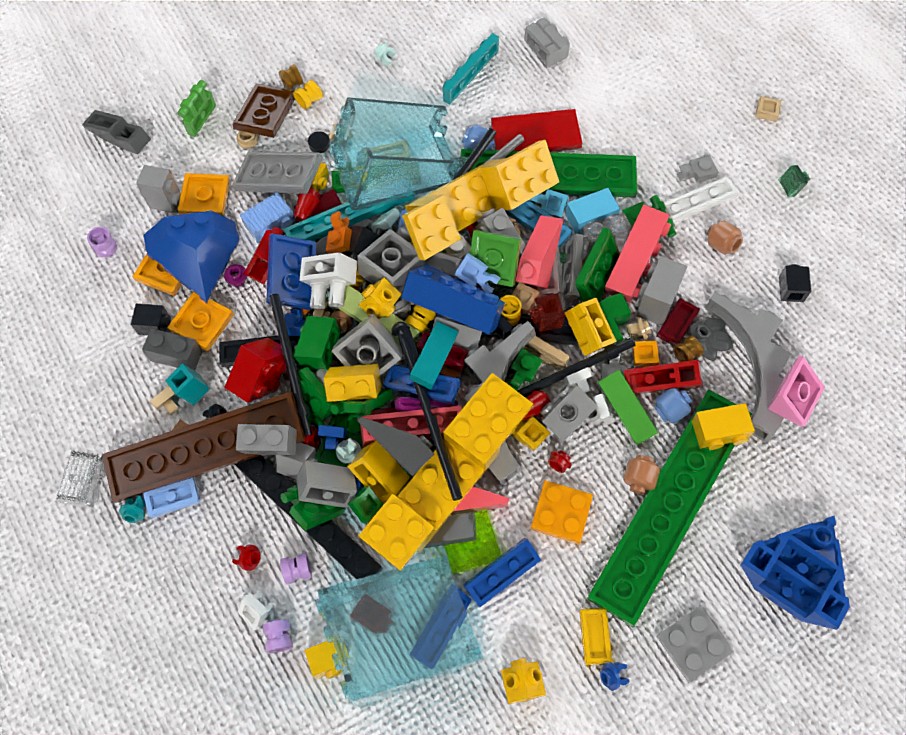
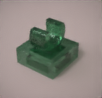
M792 165L778 180L787 196L795 197L811 178L806 171L802 172L798 165Z

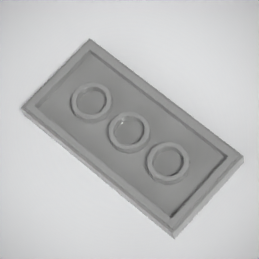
M247 152L231 187L235 191L307 194L323 157L320 153Z

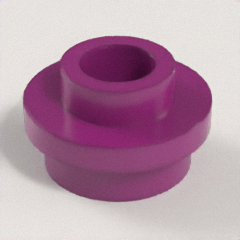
M239 264L229 266L224 272L225 281L235 287L243 285L247 279V275L243 274L245 267Z

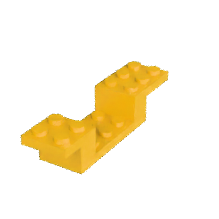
M540 140L508 158L490 160L406 205L407 213L402 215L419 260H426L461 240L458 232L476 222L487 211L493 208L495 211L501 208L512 210L559 183L546 140Z
M491 373L443 432L444 443L463 498L453 501L435 450L433 452L434 455L419 469L397 497L394 494L390 496L358 535L359 538L401 571L416 552L420 554L500 454L502 444L530 411L533 403L495 374Z

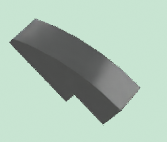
M94 110L82 124L85 129L103 140L135 154H139L151 140L141 126L129 124L121 116Z

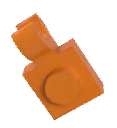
M340 211L331 215V223L334 230L328 232L326 252L328 254L342 253L350 249L352 230L348 228L349 218L341 219Z

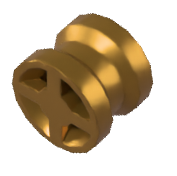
M294 64L289 66L288 70H280L278 72L286 90H292L293 86L303 84L302 76Z
M690 335L684 339L682 344L678 343L673 347V352L680 362L692 361L694 358H699L704 354L701 343Z

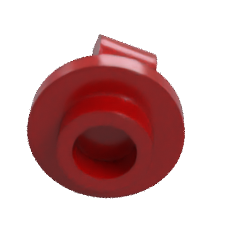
M251 544L237 547V550L241 551L239 560L233 559L232 563L245 571L254 570L261 558L259 548Z

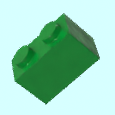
M307 316L305 324L302 325L298 345H295L293 350L294 359H296L300 369L306 367L315 371L318 369H329L334 355L332 349L341 333L335 318Z

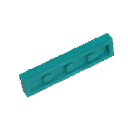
M492 33L487 39H484L480 47L469 55L463 66L457 68L452 78L445 81L442 87L444 102L450 105L499 51V36Z

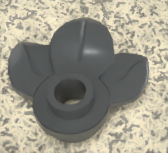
M708 318L704 323H694L689 329L688 336L695 337L701 343L704 350L702 356L710 361L716 360L717 351H728L733 348L731 337L724 332L726 323L721 319Z

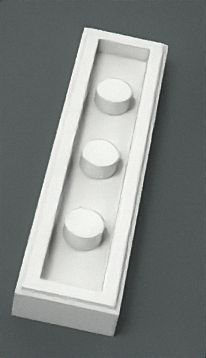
M728 176L664 202L666 206L665 211L669 214V218H672L673 222L676 223L736 198L739 192Z

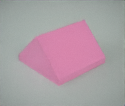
M799 356L789 368L768 407V410L800 427H805L825 388L804 356Z

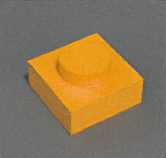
M634 341L636 345L632 347L634 367L659 365L657 341Z

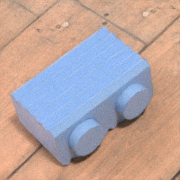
M278 192L240 214L245 228L257 243L261 241L266 230H272L273 227L284 229L291 226L295 221L292 209Z

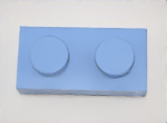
M194 478L143 493L148 516L151 519L201 503Z

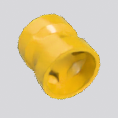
M312 80L306 82L303 89L298 88L293 92L295 100L304 110L310 108L312 102H317L323 98L321 89Z
M513 295L503 296L500 300L505 302L501 314L512 326H515L520 321L521 302Z
M415 304L412 315H408L405 322L423 334L428 329V323L435 319L437 313Z

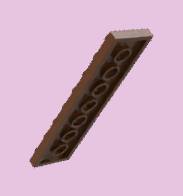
M287 392L102 454L112 502L118 503L128 498L143 495L144 492L191 479L260 456L258 454H244L236 451L238 424L289 425L297 430L296 444L306 441L293 393Z

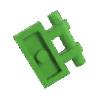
M199 80L197 85L192 86L190 95L187 99H183L180 104L181 108L177 112L183 118L182 122L187 134L193 137L197 135L216 107L212 92L205 90L207 83L203 80Z

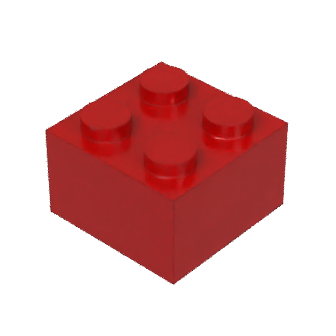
M269 337L241 345L224 388L247 403L275 393L281 383L279 381L280 377L286 370L281 345Z

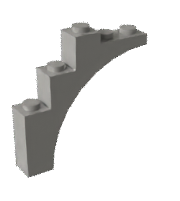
M714 292L705 310L723 320L745 348L752 364L756 388V399L751 416L755 432L752 435L768 443L784 419L782 416L768 410V407L783 381V378L779 375L792 355L783 346L770 342L783 319L763 308L756 315L749 308L740 306L731 301L727 296Z
M528 321L523 325L519 324L514 327L511 335L505 340H498L492 346L490 352L482 345L480 348L472 349L467 354L465 362L481 382V384H475L467 390V395L463 397L467 403L491 373L505 381L509 369L521 349L536 336L534 327ZM506 441L501 446L500 454L488 467L502 485L522 470L510 452Z

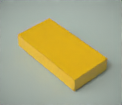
M604 608L579 610L584 665L613 663L607 610Z

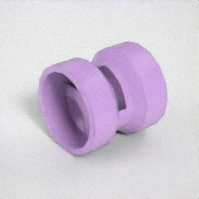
M95 227L89 231L87 240L98 256L109 257L116 252V241L107 228Z
M306 552L298 554L296 558L286 557L280 559L281 571L286 585L294 583L299 578L303 580L312 578L310 562Z
M275 620L262 625L263 634L268 637L265 644L266 653H278L293 648L292 639L287 633L290 630L289 620Z

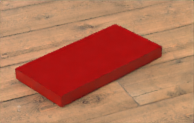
M575 109L491 118V127L497 133L493 138L495 150L502 149L518 134L524 137V142L513 151H521L540 140H546L550 152L582 148L583 143Z

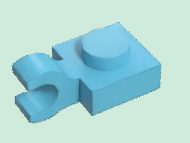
M547 189L545 195L538 194L530 200L541 203V209L546 213L562 217L569 196Z

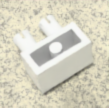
M340 252L302 258L300 281L312 287L310 307L313 309L325 308L326 291L329 287L330 297L328 305L343 307L345 287L356 282L357 261Z

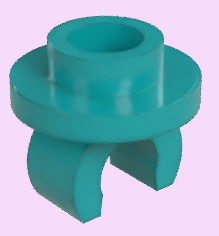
M140 495L137 496L136 501L128 498L119 509L122 519L129 523L142 521L145 517V512L143 511L146 506L145 499Z

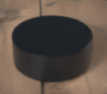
M322 131L312 133L308 137L310 150L315 153L326 152L330 147L329 136Z

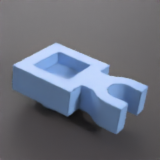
M469 253L465 256L454 274L474 287L477 284L481 285L486 293H492L494 288L488 285L489 280L497 284L501 279L495 274L485 272L489 266Z

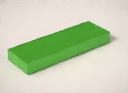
M620 370L598 382L636 446L658 434V431Z

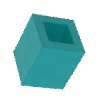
M183 363L165 380L178 397L192 405H195L211 389L199 373Z

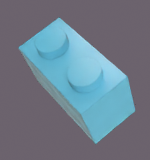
M609 188L567 202L565 215L575 234H589L597 228L614 224L618 219L620 208Z

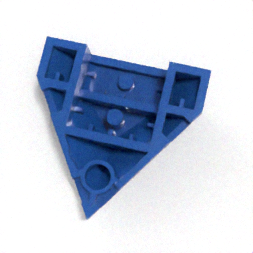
M211 210L164 217L143 235L147 256L153 261L159 262L164 270L186 288L192 289L206 304L212 289L217 285L230 260L231 253L239 243L235 221Z
M835 515L823 521L778 534L774 538L753 543L740 566L754 590L801 622L834 630L839 629L850 608L849 598L845 595L843 583L845 581L839 539H836L834 529L836 526Z

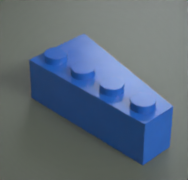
M427 263L409 271L401 297L404 300L487 334L496 330L505 302L499 300L498 296L492 293H485Z

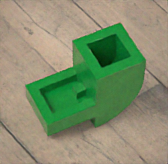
M622 293L605 298L599 303L617 341L613 343L614 345L622 342L624 339L618 326L628 323L631 311Z

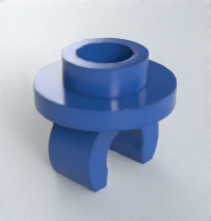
M611 662L604 663L600 671L603 685L609 690L614 691L618 690L620 685L628 684L630 682L628 678L619 676V672L622 669H626L627 664L615 662L614 664Z

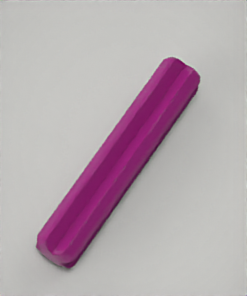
M400 397L395 400V409L398 412L422 410L419 398ZM430 399V409L458 406L459 404L456 400L454 405Z

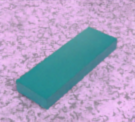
M437 321L408 379L431 390L459 331Z

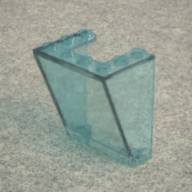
M347 97L345 105L341 108L339 124H336L334 141L330 143V153L334 157L335 168L339 172L340 183L344 187L345 198L349 201L351 210H358L433 191L453 180L468 157L460 156L455 158L450 152L444 138L448 128L445 125H440L443 116L448 114L445 106Z
M446 556L408 565L401 571L393 569L317 590L319 599L315 600L319 615L327 623V626L323 627L328 643L333 642L336 653L332 654L336 670H342L345 681L341 682L345 699H348L349 702L351 701L352 704H355L360 709L483 662L482 653Z

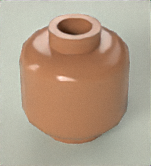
M725 220L713 224L707 232L708 245L724 255L736 252L743 242L741 230Z
M637 455L636 458L628 461L623 480L630 486L631 492L644 495L645 491L655 489L660 473L659 466L655 464L656 460L648 456Z

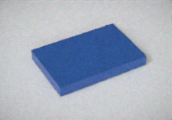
M273 233L269 236L266 303L271 304L270 295L279 294L281 306L313 310L310 307L312 287L300 281L302 258L316 256L315 241Z

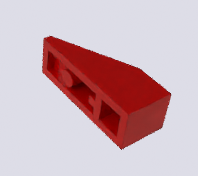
M698 360L624 370L625 380L634 394L665 392L670 388H676L678 391L703 388L701 365Z

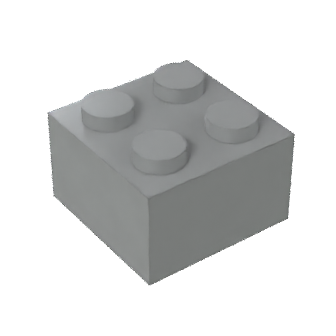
M391 229L357 256L358 274L373 285L382 278H385L399 292L404 290L409 271L425 264V260H419L415 247Z
M660 256L657 264L652 263L647 279L642 285L635 304L636 307H639L636 316L662 326L688 266Z
M374 313L339 339L332 349L334 355L344 366L378 364L380 375L401 360L403 356L399 342Z

